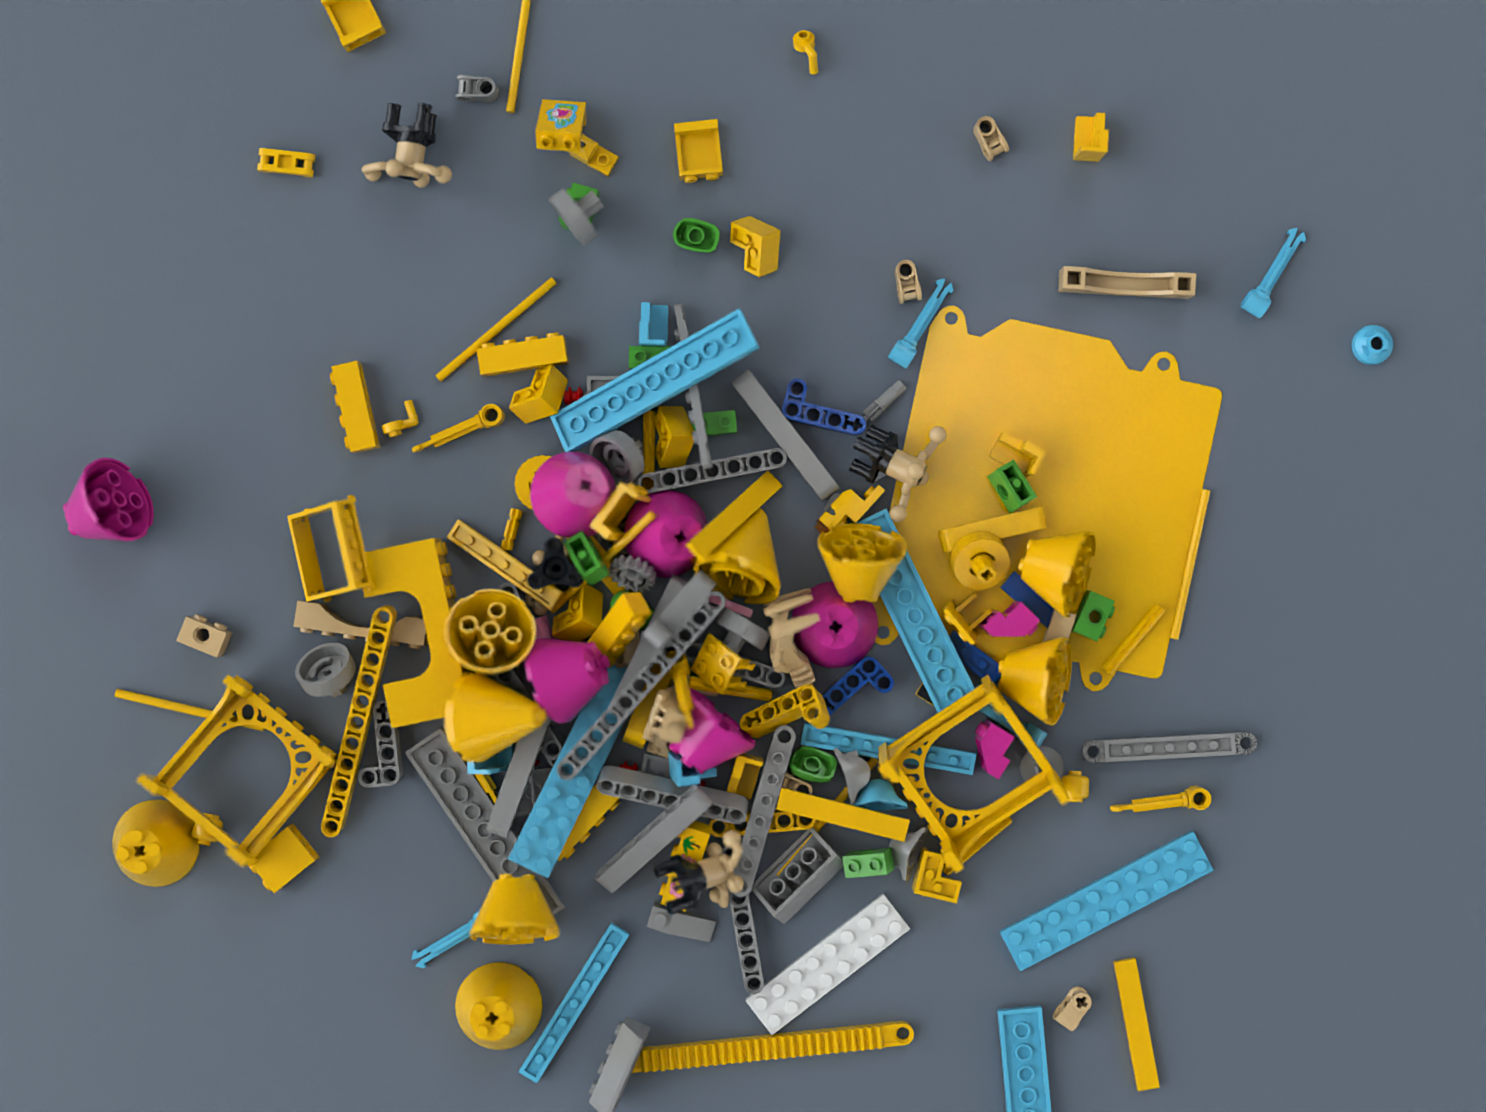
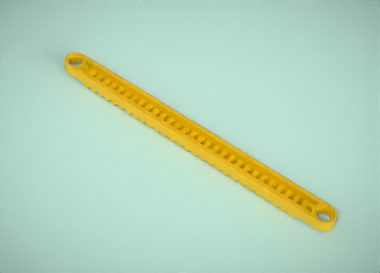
M894 1021L776 1033L773 1035L766 1034L648 1046L642 1048L632 1073L665 1071L666 1069L674 1070L676 1068H698L700 1066L708 1067L709 1065L717 1066L718 1064L725 1065L727 1063L734 1064L745 1061H767L779 1058L786 1059L788 1057L795 1058L796 1056L804 1057L805 1055L813 1056L814 1054L846 1053L848 1051L856 1052L857 1050L865 1051L866 1049L873 1050L875 1048L903 1046L912 1042L914 1031L908 1022ZM902 1027L909 1030V1035L904 1039L897 1036L898 1029Z

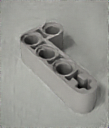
M700 569L657 619L644 631L642 636L659 650L717 583Z
M386 699L378 701L373 707L378 765L368 766L358 774L359 783L367 788L394 785L403 777L399 727L392 728L390 720L382 722V719L390 718L389 712L381 711V707L384 705L387 707ZM384 725H388L392 729L391 736L384 735ZM386 747L394 750L393 758L385 755ZM388 769H393L396 772L395 780L387 776ZM367 771L374 774L373 782L366 779L365 774Z

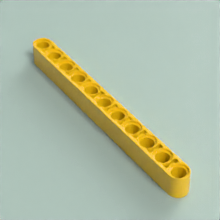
M391 605L381 606L372 616L321 824L322 833L327 837L337 836L346 824L373 715V707L376 703L397 618L396 609ZM381 611H386L389 614V621L382 620L380 616ZM376 632L384 635V642L376 640ZM371 653L377 654L379 657L378 663L371 661ZM366 674H369L373 677V684H369L365 681ZM361 695L366 696L368 698V705H364L360 702ZM356 716L362 718L363 726L355 723L354 718ZM349 738H355L358 741V746H352ZM344 759H350L353 762V767L346 766ZM339 780H345L348 783V788L342 787ZM334 800H339L343 808H337ZM329 821L336 822L338 829L331 828Z

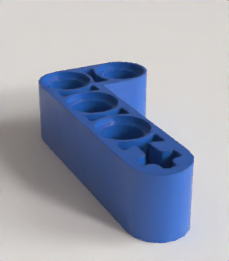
M800 378L792 379L789 382L782 408V413L787 420L852 436L860 435L865 430L866 421L862 416L804 402L807 392L806 383ZM793 384H800L803 387V392L795 395L791 391V386ZM788 405H795L798 408V413L795 416H790L786 413ZM809 410H816L819 413V419L816 421L809 420L807 412ZM831 415L840 417V424L838 426H832L829 423L828 418ZM845 417H848L847 422L853 423L855 420H858V424L861 425V428H858L856 431H854L853 426L846 425V429H843L842 426L845 422Z
M864 656L822 693L823 698L826 697L829 703L833 705L832 708L829 705L826 706L829 715L833 714L868 681L879 692L887 693L891 691L894 686L892 676L875 658ZM867 660L874 662L875 666L871 672L863 670V664ZM850 675L858 677V684L851 687L847 685V678ZM887 677L889 685L886 688H880L877 683L879 678ZM840 690L842 698L839 701L831 700L830 695L832 691Z

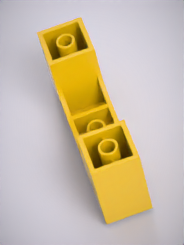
M431 538L366 552L375 590L368 592L367 587L363 588L364 597H375L399 591L412 594L418 600L422 609L431 653L429 667L422 675L392 681L383 685L392 728L444 718L447 699H452L455 689L451 687L462 675L473 673L472 670H469V668L457 661L446 643L445 623L449 612L455 605L454 597H457L455 585H451L449 576H452L451 565L446 563L447 545L445 542H442L441 538Z

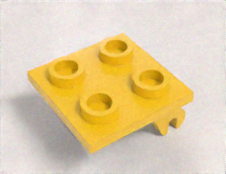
M976 591L958 606L950 600L943 610L947 622L950 625L954 624L958 628V634L962 640L968 641L971 645L976 642L979 634L975 627L992 613V610L988 608L970 624L961 615L960 611L978 596Z
M709 633L691 670L721 695H724L728 687L744 688L746 686V681L741 682L742 678L735 677L733 674L736 669L753 670L755 663L749 664L751 660L742 659Z

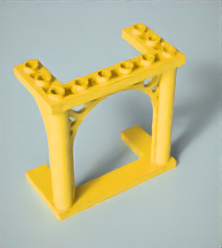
M228 675L222 681L227 685V688L218 705L157 776L142 774L136 781L153 795L164 796L228 849L225 853L242 867L255 864L259 859L256 857L330 768L335 769L338 755L329 747L324 745L321 747L319 745L321 741L313 734L307 736L302 732L304 727L294 720L291 723L285 717L288 714L277 706L274 709L268 703L271 700L261 692L259 695L252 691L254 686L238 675L235 677ZM248 704L254 710L251 720H245L242 715L243 707ZM259 709L261 710V716L263 718L266 716L265 722L258 720ZM236 711L239 720L237 722L230 721V719L232 717H235L233 713ZM251 725L271 731L283 742L289 753L291 774L283 794L240 844L172 788L220 734L234 727ZM277 728H282V733L278 734L276 732ZM296 741L295 744L304 745L305 747L293 749L291 743ZM303 751L311 754V759L307 763H298L295 759L296 755ZM297 768H307L305 772H301L300 776L296 773Z
M989 675L981 679V685L890 745H887L885 742L878 746L879 755L877 756L879 758L878 763L880 767L878 769L885 779L889 777L892 783H901L904 787L902 791L908 801L913 800L916 804L915 810L921 819L925 817L928 821L927 827L933 836L937 835L940 838L941 842L939 844L942 847L941 852L944 863L948 868L952 867L956 873L964 868L962 858L969 847L980 836L1052 789L1062 805L1070 800L1061 778ZM989 703H992L998 713H1003L1042 771L985 807L974 810L950 807L935 797L926 783L924 776L926 754L939 736ZM918 748L922 749V753L920 755L911 752L913 750H915L916 752ZM908 758H913L919 762V766L909 769L903 765V762ZM909 774H918L920 779L914 781L915 777ZM924 793H929L930 796L926 798ZM937 808H942L944 811L941 820L939 818V811L936 812ZM949 814L957 816V823L952 828L947 827L945 823ZM965 815L970 817V819L965 820V824L962 825V817Z

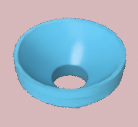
M1369 325L1359 329L1352 340L1354 356L1360 362L1367 365H1375L1385 361L1393 349L1391 334L1385 328L1378 325ZM1374 337H1378L1382 341V347L1379 350H1375L1371 346V340Z

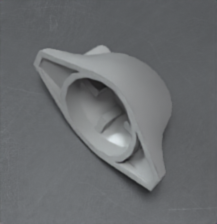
M835 748L833 750L844 775L850 804H853L859 790L869 782L870 767L865 760L858 756L857 750L843 754Z
M922 827L916 832H907L905 842L892 839L889 848H892L894 867L900 869L902 878L905 881L909 880L918 860L927 834V827Z

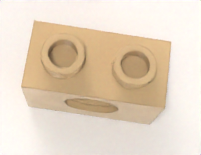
M195 614L194 616H186L176 641L214 657H222L233 632L227 630V626L218 622L214 624L209 623L206 617ZM204 629H207L209 632L208 640L202 638V631Z

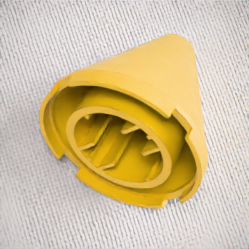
M761 508L756 510L702 561L696 560L693 571H696L695 574L701 569L717 583L711 592L719 591L729 600H732L734 595L746 598V604H766L777 599L781 583L768 517Z
M468 673L459 677L451 687L455 689L452 699H447L445 707V728L449 743L453 751L460 752L463 756L461 759L466 762H483L541 727L546 719V712L540 708L538 703L482 673Z

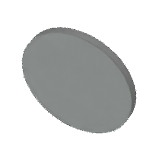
M1040 746V750L1061 778L1064 769L1062 758L1054 749L1048 746ZM1028 750L1020 761V773L1024 781L1042 771Z

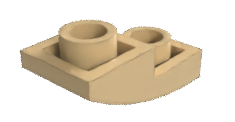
M1053 609L1048 629L1045 630L1042 642L1058 637L1069 639L1076 615L1068 613L1070 617L1066 618Z

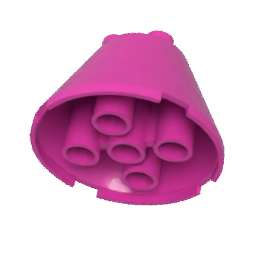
M564 452L554 455L539 467L533 477L530 500L537 519L553 534L571 538L583 531L588 537H591L598 532L590 524L617 487L610 471L598 459L581 452Z
M99 458L85 467L70 498L63 505L68 530L72 535H78L86 539L135 541L147 534V530L153 524L154 519L153 503L143 481L140 478L136 479L128 471L130 467L112 458Z
M673 490L650 493L647 495L652 499L650 503L639 501L629 512L624 526V533L626 534L649 511H653L656 518L625 546L626 550L633 559L639 557L641 562H648L647 566H653V571L657 572V577L668 578L672 577L673 574L676 576L682 575L691 570L698 559L686 547V544L708 525L706 515L700 505L684 493Z
M833 581L824 582L810 588L811 593L809 594H812L813 600L794 608L791 619L809 614H818L820 620L794 633L793 639L796 646L811 662L826 668H843L861 660L872 648L878 632V618L872 602L866 600L844 601L843 596L837 592ZM834 620L841 624L837 631L829 628V626L833 625Z
M539 638L534 641L533 647L525 660L528 681H533L537 692L533 695L541 709L545 710L546 715L550 719L560 724L572 721L600 689L609 682L607 667L610 666L609 659L605 654L602 655L594 642L584 643Z
M689 687L694 707L693 710H690L694 728L689 729L687 723L681 741L679 743L671 742L668 746L677 755L680 753L683 756L681 761L689 768L693 766L694 769L703 774L704 771L739 756L756 746L754 739L743 731L732 717L726 712L723 714L719 713L713 706L715 703Z

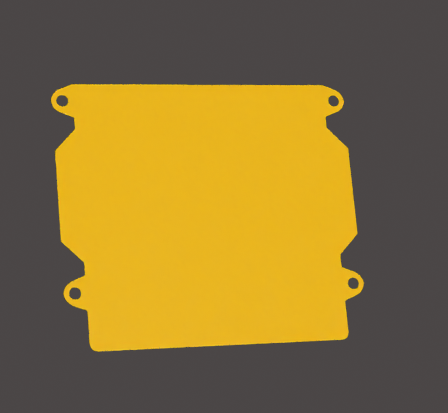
M946 306L939 311L929 327L903 451L917 457L931 441L929 432L935 426L943 427L946 430L947 436L937 446L931 456L925 460L927 465L926 471L929 475L928 482L922 486L911 487L905 520L902 522L893 521L898 533L907 542V551L948 635L953 630L957 633L959 631L954 624L950 625L944 617L945 613L943 610L950 600L958 606L973 592L976 591L978 593V596L960 611L969 624L988 608L992 611L996 610L1003 613L1015 601L999 587L1013 571L1021 576L1022 571L1018 570L1021 558L1026 557V547L1030 539L1036 540L1081 532H1092L1096 536L1095 557L1091 556L1089 567L1093 569L1086 590L1093 591L1115 601L1113 604L1115 611L1110 619L1107 618L1104 625L1106 626L1105 634L1098 641H1093L1071 631L1067 644H1071L1072 661L1079 662L1082 681L1092 691L1104 689L1117 671L1148 678H1159L1162 675L1200 495L1222 400L1221 391L1215 387L1180 380L1178 363L1175 357L1167 351L1156 353L1141 372L1127 368L1110 340L1014 319L1007 320L979 337L968 334L965 316L958 307ZM949 312L956 313L958 317L957 322L953 325L945 321V316ZM1161 358H1166L1170 362V367L1165 371L1160 370L1157 366L1158 360ZM1005 432L1022 442L1028 441L1046 451L1035 474L1028 477L1025 476L1037 497L1012 513L1043 506L1048 527L1002 538L1001 540L1010 557L1008 573L1000 583L984 590L969 589L963 586L956 578L950 563L952 551H943L939 531L1011 514L987 477L1004 465L989 455L1000 434ZM896 480L890 510L893 506L899 504L902 494L901 488L904 483ZM879 595L878 600L872 602L877 613L878 628L886 626L890 634L885 639H881L877 635L875 642L879 645H887L893 642L899 633ZM1155 604L1161 605L1166 610L1162 617L1112 675L1104 672L1102 666L1152 607ZM1078 606L1077 610L1075 611V613H1073V612H1069V613L1076 615V613H1077V611H1078V609H1079V606ZM1092 611L1089 614L1090 621L1094 623L1098 620L1099 615L1097 611ZM1038 622L1036 624L1038 629L1030 636L1028 634L1025 636H990L977 625L975 629L979 634L973 645L999 663L1001 659L1005 660L1007 652L1042 642L1047 628ZM1093 672L1100 673L1102 676L1101 683L1097 685L1092 684L1089 680L1090 675Z

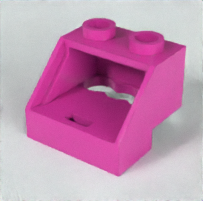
M1014 601L1003 613L993 610L978 626L990 636H1025L1027 634L1030 636L1038 629L1036 624L1040 620L1022 602Z
M986 719L984 723L981 721L975 729L976 746L981 767L999 780L1010 762L1004 756V753L1013 741L1014 736Z

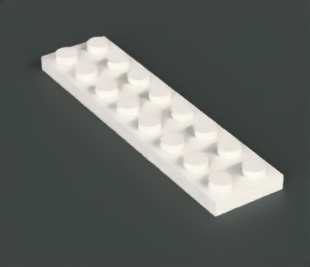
M882 893L766 982L760 993L749 995L745 1001L770 1034L773 1035L910 930V927L884 893Z

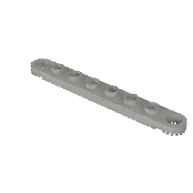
M683 303L674 305L678 329L674 330L677 343L689 337ZM697 383L691 386L689 390H685L687 404L691 403L692 410L688 412L690 423L695 424L696 431L692 432L694 445H699L703 469L712 468Z
M787 725L779 726L774 732L741 844L743 849L742 856L734 868V874L740 876L748 884L746 890L733 893L738 897H744L751 892L795 742V732ZM782 730L789 731L791 734L790 741L782 743L778 739L779 732Z
M1249 732L1102 739L1085 742L1081 748V754L1085 760L1092 763L1250 754L1255 751L1258 743L1255 736ZM1243 737H1249L1251 741L1247 749H1243L1240 745ZM1096 745L1099 750L1098 755L1095 757H1089L1087 753L1088 747Z

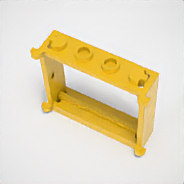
M348 495L347 500L334 501L312 509L306 508L302 512L287 516L306 602L323 598L324 602H330L332 596L366 587L368 592L375 590L355 508L356 498L354 495ZM332 510L349 586L325 592L308 517Z

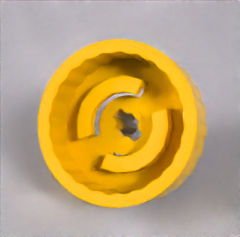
M540 455L529 458L517 471L514 482L515 491L519 500L529 509L533 510L530 500L533 477L539 467L551 456Z
M979 531L964 536L955 544L951 552L950 563L956 578L963 586L969 589L984 590L993 587L1004 579L1010 567V557L1004 543L998 536L989 532Z

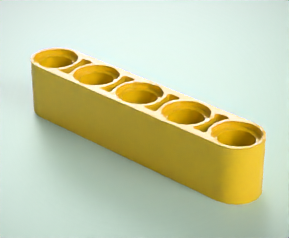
M1043 506L941 530L939 535L943 551L948 552L953 550V547L961 538L973 532H989L1002 539L1044 529L1048 526Z
M775 809L768 833L810 829L815 825L816 819L803 823L800 821V815ZM747 812L746 823H748L751 812ZM781 815L790 817V822L787 825H781L778 822V818ZM711 819L709 825L712 826L711 834L715 837H723L728 831H736L739 835L745 834L746 827L738 829L733 823L722 821L725 824V828L717 831L713 828V823L720 820Z

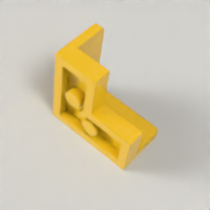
M1096 113L1094 117L1077 116L1075 118L1073 160L1099 162L1108 152L1109 130L1105 129L1106 113Z
M752 216L731 222L730 243L745 249L744 270L761 277L778 269L781 230Z
M553 364L536 369L531 385L514 392L509 409L526 424L557 414L568 379Z
M659 406L655 416V427L659 434V440L654 454L659 467L677 468L685 466L694 443L692 435L694 429L683 406Z
M1002 432L989 456L1004 465L1015 460L1023 475L1028 477L1035 474L1046 451L1028 441L1022 442Z
M585 584L569 599L568 609L553 617L552 636L559 640L579 642L593 635L602 622L603 593Z
M748 753L736 756L726 792L739 794L750 800L754 792L760 767L763 766V758Z
M922 847L912 884L913 892L957 904L962 882L941 876L944 865L943 854L929 851L926 847Z

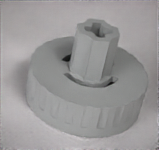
M563 188L548 199L582 246H585L598 236L588 218L602 209L604 205L593 191H590L576 203Z
M613 430L599 436L591 443L589 455L598 459L607 467L614 478L616 487L620 482L626 484L633 483L643 475L644 458L642 453L644 451L643 444L639 439L630 438L622 431Z
M723 607L713 620L716 625L728 632L722 643L736 654L739 653L744 643L762 651L770 638L768 632L726 607Z
M325 643L311 649L299 660L295 669V676L303 690L310 696L323 697L329 695L336 697L342 695L347 690L346 685L354 676L356 664L344 645L340 643Z

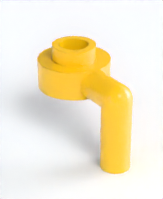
M801 30L793 36V47L798 52H806L809 58V72L815 75L818 73L817 53L814 49L815 37L812 32Z
M412 400L404 402L409 419L397 420L382 425L384 435L389 434L390 438L402 435V430L418 425L419 420Z

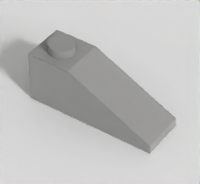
M654 901L647 927L667 934L710 942L716 920L688 911H680L670 915L665 905Z

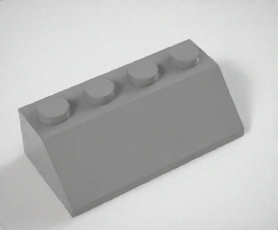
M812 827L796 840L753 883L751 890L773 917L785 924L843 867V859ZM809 838V840L804 844V846L799 850V852L794 856V858L789 862V864L784 868V870L777 876L776 874L781 870V868L788 862V860Z
M629 1017L623 1023H618L614 1032L617 1038L615 1042H610L606 1051L609 1057L606 1062L602 1061L597 1074H600L598 1082H593L589 1094H592L589 1103L598 1112H614L617 1108L651 1027Z

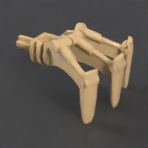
M810 588L780 595L773 602L763 604L768 606L764 608L765 616L772 618L771 627H769V654L774 671L777 673H789L795 688L805 684H810L814 687L813 682L816 680L808 657L796 646L793 636L795 632L819 621V615L809 614L787 620L790 610L813 600L812 594H809L811 593Z
M673 679L669 683L672 685L671 687L658 691L648 718L649 722L646 724L642 737L649 741L646 751L668 758V751H672L668 747L671 742L679 743L681 741L687 724L685 713L680 711ZM696 690L702 695L718 696V693Z

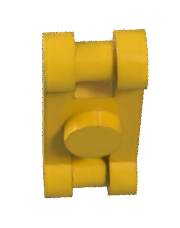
M259 148V156L261 158L260 163L257 164V171L313 178L314 170H312V165L315 162V154ZM274 157L273 164H269V158ZM298 160L304 161L303 168L298 167Z

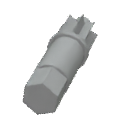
M897 380L863 411V418L866 422L868 420L873 422L906 389L900 380Z

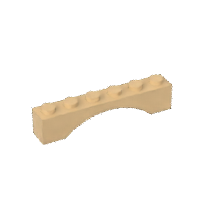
M1063 266L1059 270L1058 292L1190 299L1195 296L1196 273H1127Z
M306 600L297 601L293 627H299L300 632L313 633V630L322 631L321 635L335 636V633H340L346 639H356L357 636L365 637V641H367L370 627L352 624L340 618L324 603L306 602ZM406 616L395 622L390 645L399 646L400 642L408 643L409 648L421 649V645H428L424 619L422 617ZM376 632L375 638L377 641L378 639L384 640V635Z

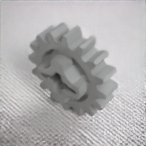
M623 555L620 556V559L615 557L609 568V576L613 577L611 581L618 582V587L624 586L627 591L629 589H632L633 592L640 590L642 593H645V590L650 591L654 587L657 572L653 571V566H647V561L641 562L639 557L633 559L631 555L628 558Z

